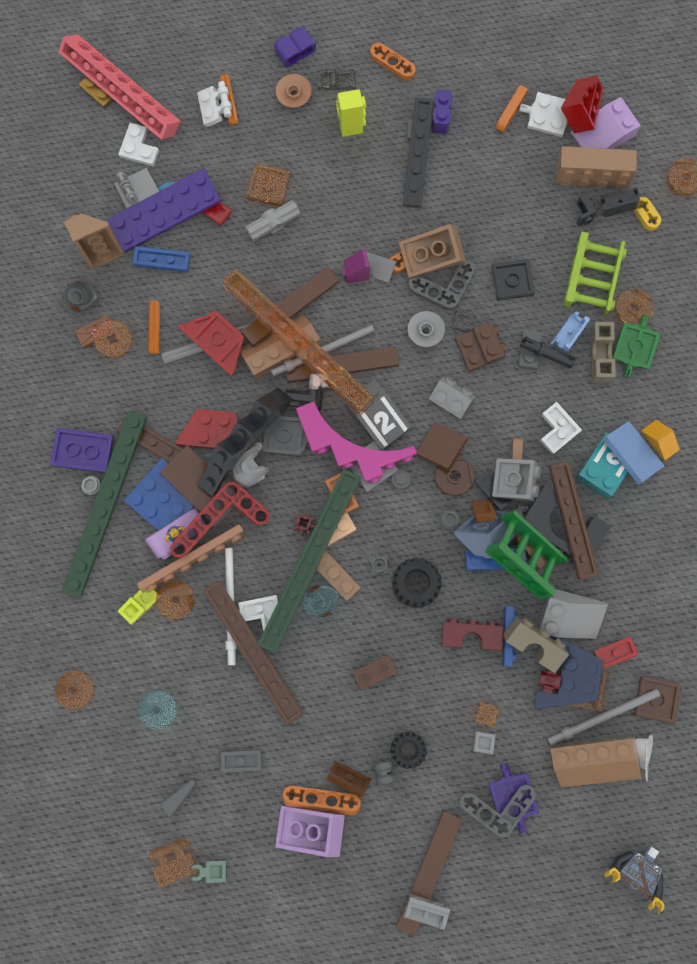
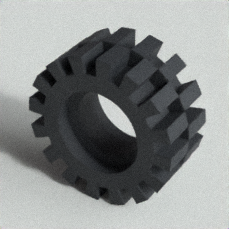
M414 732L400 733L391 744V756L394 762L401 768L414 769L421 765L427 755V747L424 740ZM406 742H411L416 746V754L412 758H405L401 754V747Z

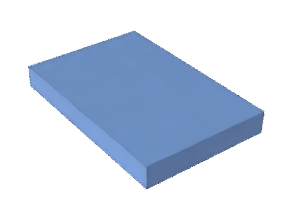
M630 421L603 438L604 442L638 485L664 467L663 463Z

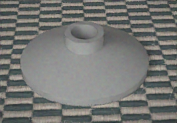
M422 311L415 314L408 323L409 338L420 347L428 348L437 345L445 333L443 320L439 315L431 311ZM423 329H428V330H429V333H428V334H424V333L422 332V330H423Z

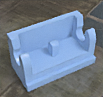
M577 311L573 315L571 314L551 343L552 346L565 354L568 353L590 320L587 316L580 318Z

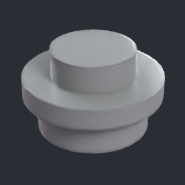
M94 476L86 477L81 484L83 492L88 495L97 494L101 486L99 479Z

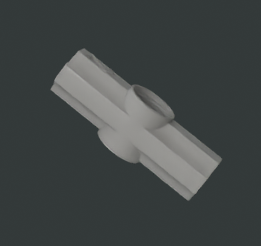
M291 200L277 209L272 208L265 211L261 218L245 226V229L250 239L254 242L268 233H276L277 230H281L284 224L300 216V211L296 203Z

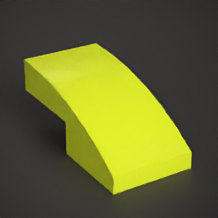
M139 590L134 597L128 599L118 612L132 625L161 596L155 590L149 593L146 591L143 593Z

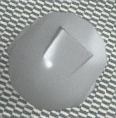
M256 443L251 449L246 451L230 471L232 481L243 488H249L264 480L265 475L269 472L268 467L258 466L253 460L262 448L261 443Z

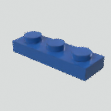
M135 246L132 264L136 267L188 272L191 254L190 252Z
M512 606L504 607L503 634L517 616V611H514ZM503 636L502 667H512V663H516V651H513V646L507 643Z

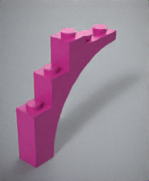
M314 402L296 408L312 453L317 452V455L327 452L328 447H331L338 467H343V469L354 466L353 462L357 461L364 482L369 481L372 484L380 481V477L383 476L381 468L384 467L385 470L395 467V463L401 460L403 463L414 460L413 456L417 454L414 446L401 450L379 451L355 445L341 437L327 424Z

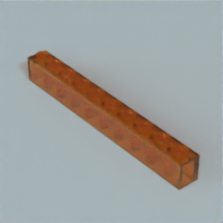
M238 269L232 271L222 281L227 292L355 412L361 416L374 403V396Z

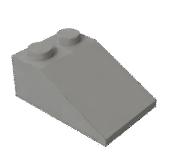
M556 589L554 596L546 598L539 620V629L542 628L551 636L558 638L596 639L608 603Z

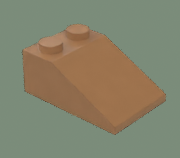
M452 224L399 242L409 278L466 262L457 226Z

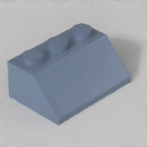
M495 510L496 521L476 522L473 515L455 530V536L474 555L491 558L485 551L489 545L501 542L507 524L500 517L508 513V511ZM515 531L513 532L510 541L517 535Z

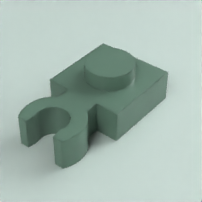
M204 861V868L196 864L190 866V869H197L198 871L196 877H190L192 881H199L204 877V883L226 882V861Z

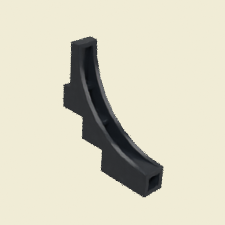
M276 388L257 399L249 414L236 422L229 437L216 444L209 457L211 461L202 475L198 486L212 497L217 494L222 483L241 456L270 424L286 412L293 398L281 389Z

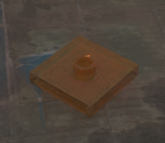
M255 163L246 198L281 207L291 171Z

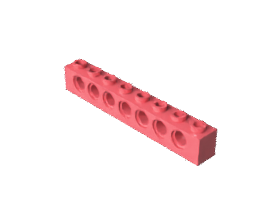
M71 35L63 37L58 53L161 140L175 136L181 122L177 117L81 36Z

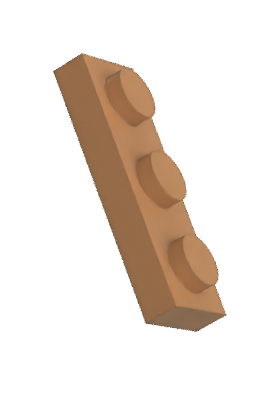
M325 551L316 570L348 601L361 587Z

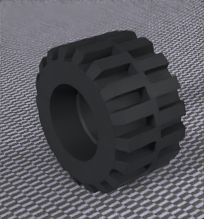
M413 557V559L405 560L395 570L392 579V588L395 596L405 606L412 608H422L431 604L439 595L442 586L441 574H439L438 568L431 561H426L425 558L417 559V557ZM421 572L427 577L428 588L425 592L413 594L407 590L405 579L410 573Z

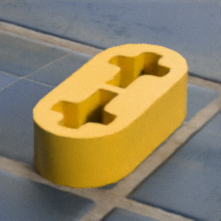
M640 197L641 205L645 204L646 207L645 209H634V213L645 229L649 231L656 230L661 223V217L648 198ZM649 219L656 220L654 224L648 223Z

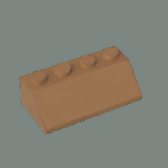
M84 214L73 215L64 221L74 244L91 270L125 255L106 221Z
M302 314L280 326L254 347L250 343L242 346L240 354L255 381L270 374L271 369L282 365L284 361L296 359L320 347L321 341L312 324Z
M635 736L551 748L553 767L561 788L642 778Z

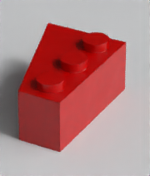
M598 75L576 80L561 106V110L567 119V124L571 127L574 134L595 129L604 89Z

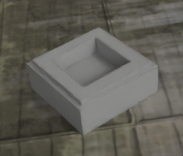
M475 731L473 751L493 755L496 734Z

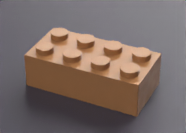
M562 146L556 161L555 183L562 186L577 184L580 187L596 185L599 188L615 186L617 189L626 188L630 185L636 173L637 150Z

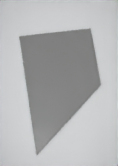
M367 252L373 277L389 283L396 261Z

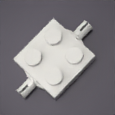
M538 92L532 106L521 103L519 111L529 113L527 127L529 129L562 137L564 129L568 125L567 119L561 110V106L565 101L563 98Z

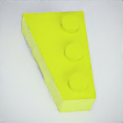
M360 89L338 93L336 108L342 137L363 133V126H366L365 97H361Z

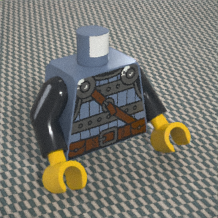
M649 845L643 855L633 850L632 852L627 851L616 856L610 866V870L606 871L604 876L612 875L613 880L611 883L620 880L649 901L652 899V902L648 905L649 910L656 906L658 908L657 914L663 911L662 868L654 864L660 852Z

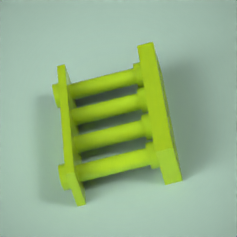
M581 232L577 242L563 306L570 308L572 303H576V301L604 307L603 316H607L610 311H613L615 306L613 295L621 260L625 259L627 249L624 248L626 241H621L618 249L591 243L590 240H587L589 233ZM591 250L616 256L614 266L587 260L584 257V252ZM587 267L612 273L611 281L608 283L582 277L583 275L580 274V270ZM583 284L608 290L607 299L603 300L578 294L579 292L576 291V287Z

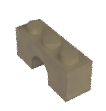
M595 322L591 328L592 383H612L616 378L615 359H612V345L615 341L614 322Z
M516 616L503 634L506 642L521 652L530 644H539L540 649L535 655L537 661L553 673L558 670L569 655L565 648V643L559 639H552L550 634L542 628L538 630L534 627L533 622L525 617L522 619Z

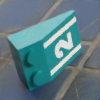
M606 432L575 479L608 500L613 496L628 471L604 442L603 438L609 434Z

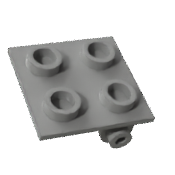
M147 168L128 177L123 172L116 174L117 182L114 184L126 208L159 192Z

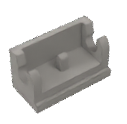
M409 894L403 917L438 927L439 929H445L451 909L448 905Z

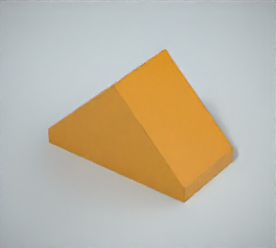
M655 420L641 430L664 461L680 450L674 431L658 420Z

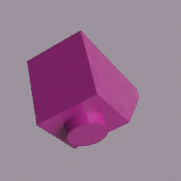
M362 249L344 260V267H341L343 278H347L348 284L370 280V266L366 249Z

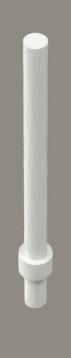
M225 548L226 590L234 601L233 548ZM227 630L225 650L228 651V665H236L235 649H237V645Z

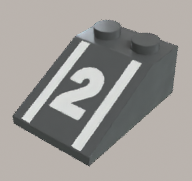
M375 379L345 402L347 411L381 451L411 429L405 417Z

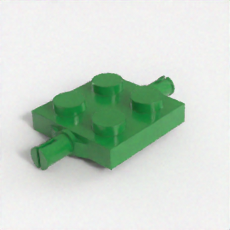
M642 314L640 324L638 325L626 322L622 325L612 359L626 365L623 374L625 377L631 378L634 367L650 369L661 333L652 331L647 327L649 315Z

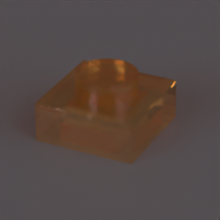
M480 702L474 721L494 727L500 708Z

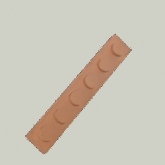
M240 524L140 581L137 583L139 589L143 593L145 591L147 593L152 592L157 588V584L163 581L164 583L171 581L175 578L174 575L176 573L188 571L192 568V564L197 561L198 563L205 561L212 552L218 553L226 548V544L238 542L242 539L241 535L244 534Z

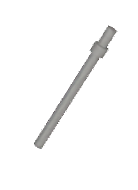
M369 325L296 359L286 360L282 365L271 369V374L274 377L285 371L290 372L298 365L374 332V328L372 325Z
M657 689L650 691L571 728L561 729L562 732L547 739L550 745L564 739L566 741L574 738L573 735L659 697L660 693Z

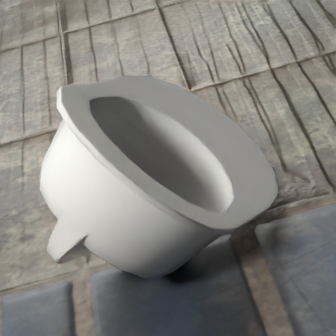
M650 735L648 739H635L640 767L646 770V781H648V767L653 746V735Z

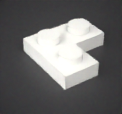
M133 123L129 124L118 154L120 158L154 167L159 149L143 144L148 132L147 127Z
M557 402L541 415L553 428L552 431L540 440L551 455L555 454L582 431Z
M274 595L239 602L240 613L245 621L261 619L264 631L278 603V596Z

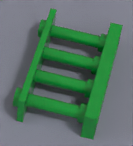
M515 510L501 515L500 519L507 524L501 542L489 545L485 552L539 600L554 596L556 589L548 581L554 566L567 562L568 558ZM514 531L521 537L515 553L508 547ZM527 543L534 548L529 564L521 558ZM541 555L547 560L542 577L535 571Z

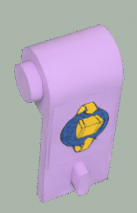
M193 508L145 539L157 559L162 558L164 560L172 555L170 553V545L199 514L196 508ZM200 517L201 524L206 525L203 519ZM194 529L187 531L189 539L197 534ZM180 543L175 544V546H174L173 549H175L176 547H178V546L181 545V544H180Z

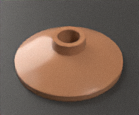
M286 75L277 83L276 97L286 107H301L311 97V85L301 75Z

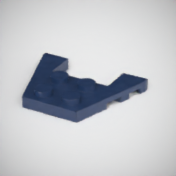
M550 635L552 639H559L566 644L565 648L569 655L562 665L558 694L537 691L534 709L598 701L604 660L562 638Z

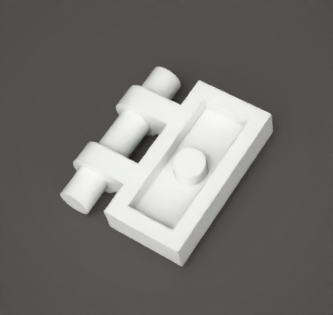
M224 81L218 82L219 88L217 91L214 86L197 92L203 124L206 127L223 121L221 115L223 113L225 117L231 116L232 106L228 100L229 91Z

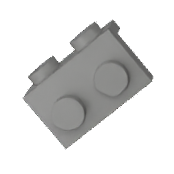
M443 377L439 380L429 400L461 419L475 396L468 388H461L456 385L457 382L452 378Z

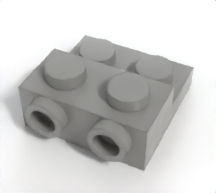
M497 458L492 497L534 502V498L539 495V486L536 485L537 478L541 477V467L534 460Z

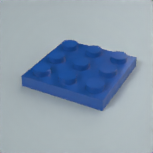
M163 458L124 500L157 530L166 527L195 508L159 473L168 464Z

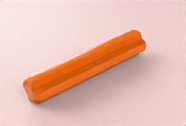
M227 74L221 75L220 81H224L225 86L228 88V100L232 106L228 122L231 126L237 125L238 117L230 78Z
M156 300L149 302L148 352L152 355L159 354L160 303Z

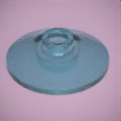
M162 690L147 693L141 699L138 706L140 721L151 730H162L169 727L177 715L175 699L169 693ZM156 706L160 709L158 714L153 712V708Z

